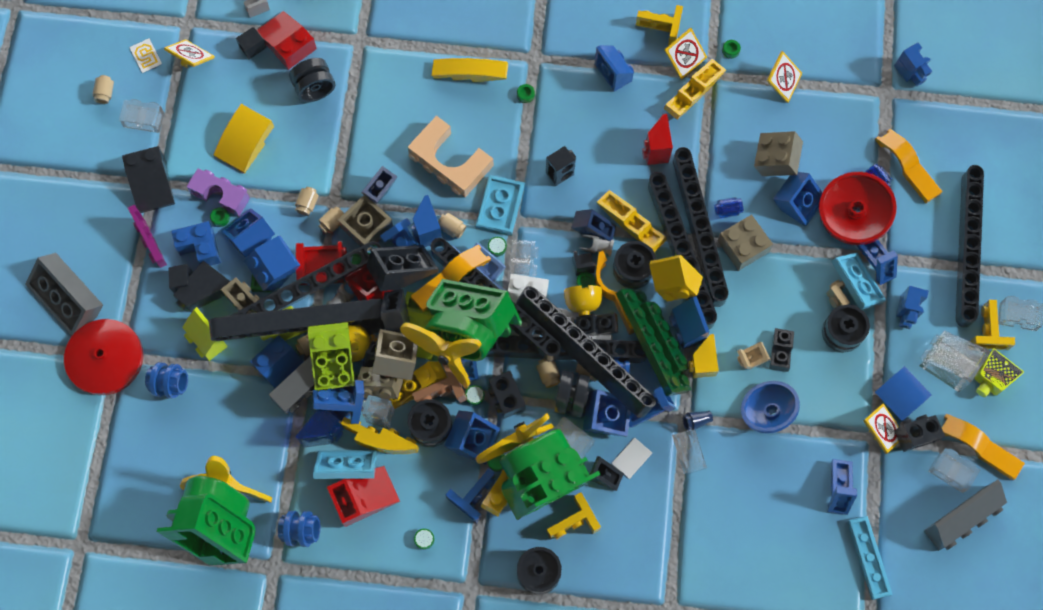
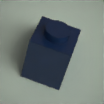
M382 166L361 193L377 204L393 186L397 176Z
M593 209L575 212L571 228L581 235H592L602 240L611 241L613 240L616 225Z

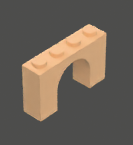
M435 116L408 146L409 157L414 162L421 163L428 173H434L441 183H447L451 186L455 194H461L466 197L494 166L493 158L478 148L461 166L447 167L442 165L435 155L438 148L451 135V126L438 116Z

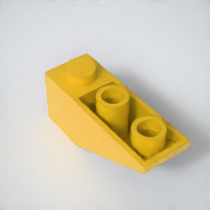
M428 361L413 372L412 380L403 379L398 399H388L392 408L396 409L413 400V393L448 378L440 362Z

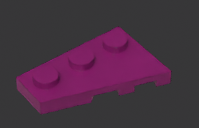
M135 204L128 207L135 221L133 225L136 231L140 232L143 236L140 239L144 247H148L151 252L148 255L152 263H157L160 268L166 266L167 263L144 217Z

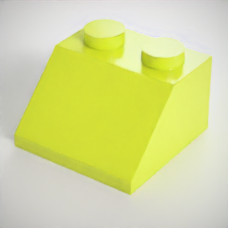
M196 307L182 327L186 332L184 337L190 344L194 342L197 345L195 350L201 358L205 356L210 361L228 346L224 341H211L209 322Z

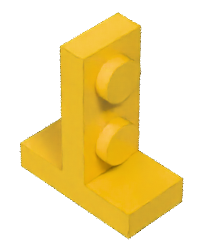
M676 5L674 17L638 10L635 26L670 32L668 45H670L677 39L683 6Z
M989 299L981 308V316L984 317V324L982 326V334L984 336H975L970 341V349L995 348L996 350H1010L1015 345V337H999L997 300Z
M582 492L574 496V501L580 511L548 528L546 532L550 539L555 537L557 540L567 534L566 530L570 528L575 530L584 525V520L593 534L600 531L601 526Z

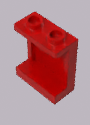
M339 241L338 245L305 247L303 243H296V259L300 264V267L296 270V280L346 255L347 248L343 247L342 241ZM340 265L333 267L334 272L337 274L344 272L343 267ZM324 274L316 276V280L319 283H324L327 280ZM344 278L334 283H344Z

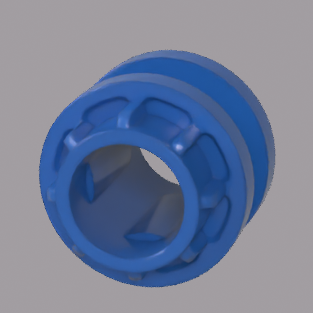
M158 362L147 370L145 386L153 396L162 397L165 395L168 398H176L179 394L182 395L186 391L188 374L179 364H170L168 366L166 363Z
M289 511L279 519L278 537L287 546H295L299 541L302 547H309L319 539L321 531L320 520L311 511H304L301 516H299L297 511Z

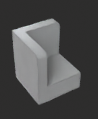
M267 0L244 1L250 18L270 10Z

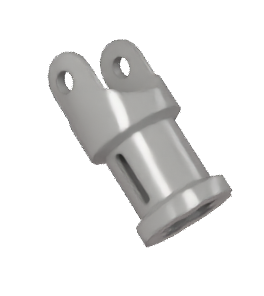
M582 235V237L592 239L593 245L589 249L579 247L580 250L591 253L604 251L608 256H611L614 240L607 241L599 239L597 236Z
M346 281L336 291L335 297L328 301L326 305L346 303L354 298V293L351 295L344 289Z

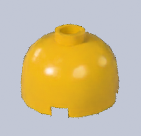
M588 285V288H582V286L565 288V304L569 310L578 313V316L589 315L590 312L600 307L602 288Z
M360 324L349 325L353 363L364 359L365 353L371 344V337Z

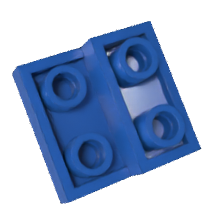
M905 366L875 391L901 421L932 396Z

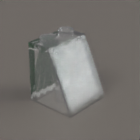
M943 331L940 335L936 334L931 340L930 344L933 346L930 350L926 349L920 357L923 361L919 366L960 392L972 382L991 351L947 331Z

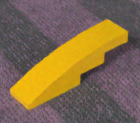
M475 58L434 59L431 76L434 79L451 77L454 81L471 79L472 82L506 80L508 62Z
M712 59L691 77L690 81L665 105L664 110L678 120L718 81L726 69Z
M611 190L607 191L597 201V204L637 241L646 243L654 252L667 241L666 236L654 229L651 222L637 213L636 208Z

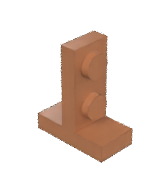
M443 365L448 378L412 394L417 403L425 399L447 396L452 390L460 403L468 399L462 385L448 365Z

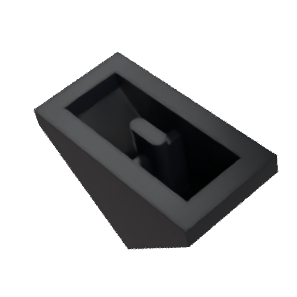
M597 456L590 475L599 471L600 475L591 481L617 491L624 473L600 456Z

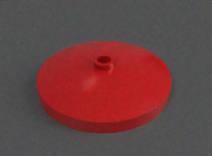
M850 172L838 176L826 186L819 203V215L826 231L835 239L851 245H865L882 238L891 228L897 210L894 193L888 184L881 178L866 172Z
M113 319L95 320L79 328L68 341L64 352L65 371L69 379L86 393L99 396L114 394L129 386L139 374L143 363V347L139 337L126 324Z

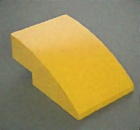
M240 104L218 142L213 154L214 157L245 174L265 146L264 141L274 128L272 120Z

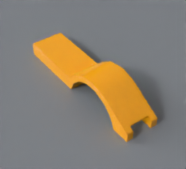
M889 129L886 135L878 136L875 139L880 147L889 149L897 157L903 170V176L926 204L943 192L919 163L915 150L905 138Z
M479 245L461 253L449 262L440 274L413 293L411 299L422 312L428 309L426 303L442 279L459 282L468 272L476 267L484 266L491 261V258L489 256L486 257L481 252Z
M601 251L598 254L596 286L602 288V296L614 301L628 334H633L635 332L615 294L616 292L608 289L600 278V273L606 267L605 262L607 261L604 251Z
M949 414L944 416L946 422L941 428L945 436L962 441L975 451L980 460L1011 480L1016 479L1025 464L1023 461L990 441L989 437L976 426Z

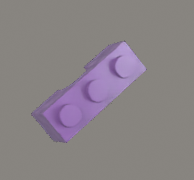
M198 168L187 185L190 194L206 202L213 193H223L219 201L221 207L238 217L250 199L247 190L243 186H234L226 178H218L206 169L203 171Z

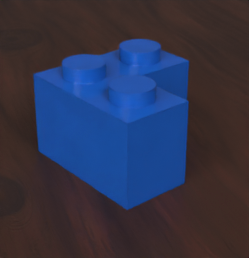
M209 221L171 231L175 249L180 256L196 252L197 260L200 264L203 261L210 266L221 263L214 230Z

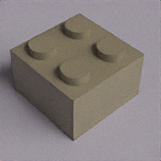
M795 131L760 133L754 167L762 176L797 175L803 145L802 139Z
M362 196L338 219L340 228L360 247L372 241L378 242L381 239L380 235L393 227L392 219L366 196Z
M752 214L721 232L717 240L738 271L768 254L773 247V243Z
M380 329L372 373L412 380L418 345L414 344L402 333Z

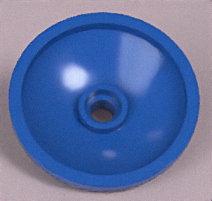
M767 381L756 385L745 395L741 404V415L744 422L749 428L760 433H775L787 428L796 419L800 410V400L797 392L790 385L781 381Z

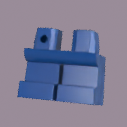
M919 42L905 49L894 64V67L906 82L912 80L916 87L927 80L926 77L932 73V69L928 65L931 59L922 57L920 54L922 46Z
M909 286L900 295L896 317L900 318L899 327L910 329L912 324L917 323V319L924 313L920 305L927 299L928 290Z

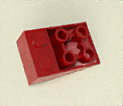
M385 466L375 469L374 478L343 479L327 487L342 524L345 527L400 502Z

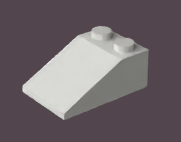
M511 274L508 293L511 300L516 303L524 288L532 286L547 298L549 280ZM522 321L519 327L525 328L528 326V323ZM510 328L511 336H519L512 328ZM535 334L533 337H540V335Z

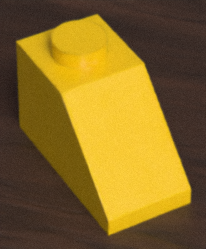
M710 334L693 354L691 361H688L689 372H692L693 378L715 377L719 372L714 334Z

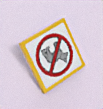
M689 28L664 49L680 79H683L707 58L692 28Z
M186 39L164 47L165 51L181 59L180 64L186 68L188 65L195 67L215 58L214 55Z
M781 51L767 82L786 103H789L802 76V72Z
M881 404L863 421L868 427L869 433L871 432L875 437L874 440H877L885 454H887L899 443L894 432L899 426L885 405Z

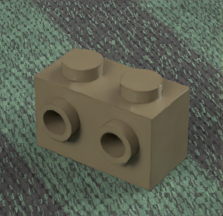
M237 277L221 289L225 297L238 311L260 300L257 295L253 296L250 293V287L244 281L241 283ZM251 310V311H248L247 314L257 313V312L254 311V310Z
M361 367L357 380L363 381L364 398L398 399L403 379L373 374V367Z

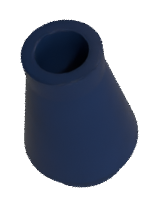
M711 411L687 412L686 415H683L682 422L687 431H694L707 423L713 422V415Z

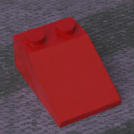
M284 11L257 30L264 39L265 44L288 70L317 49L315 40L309 32Z

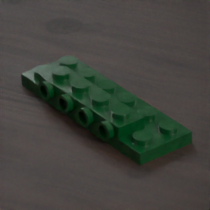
M621 289L615 294L666 396L685 394L691 391L689 379L684 375V372L689 369L688 362L684 355L681 354L679 344L672 336L670 326L664 320L659 305L656 302H647V296L641 289Z

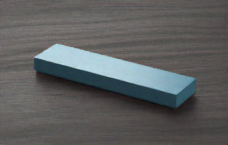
M868 516L848 520L847 524L871 600L893 595Z

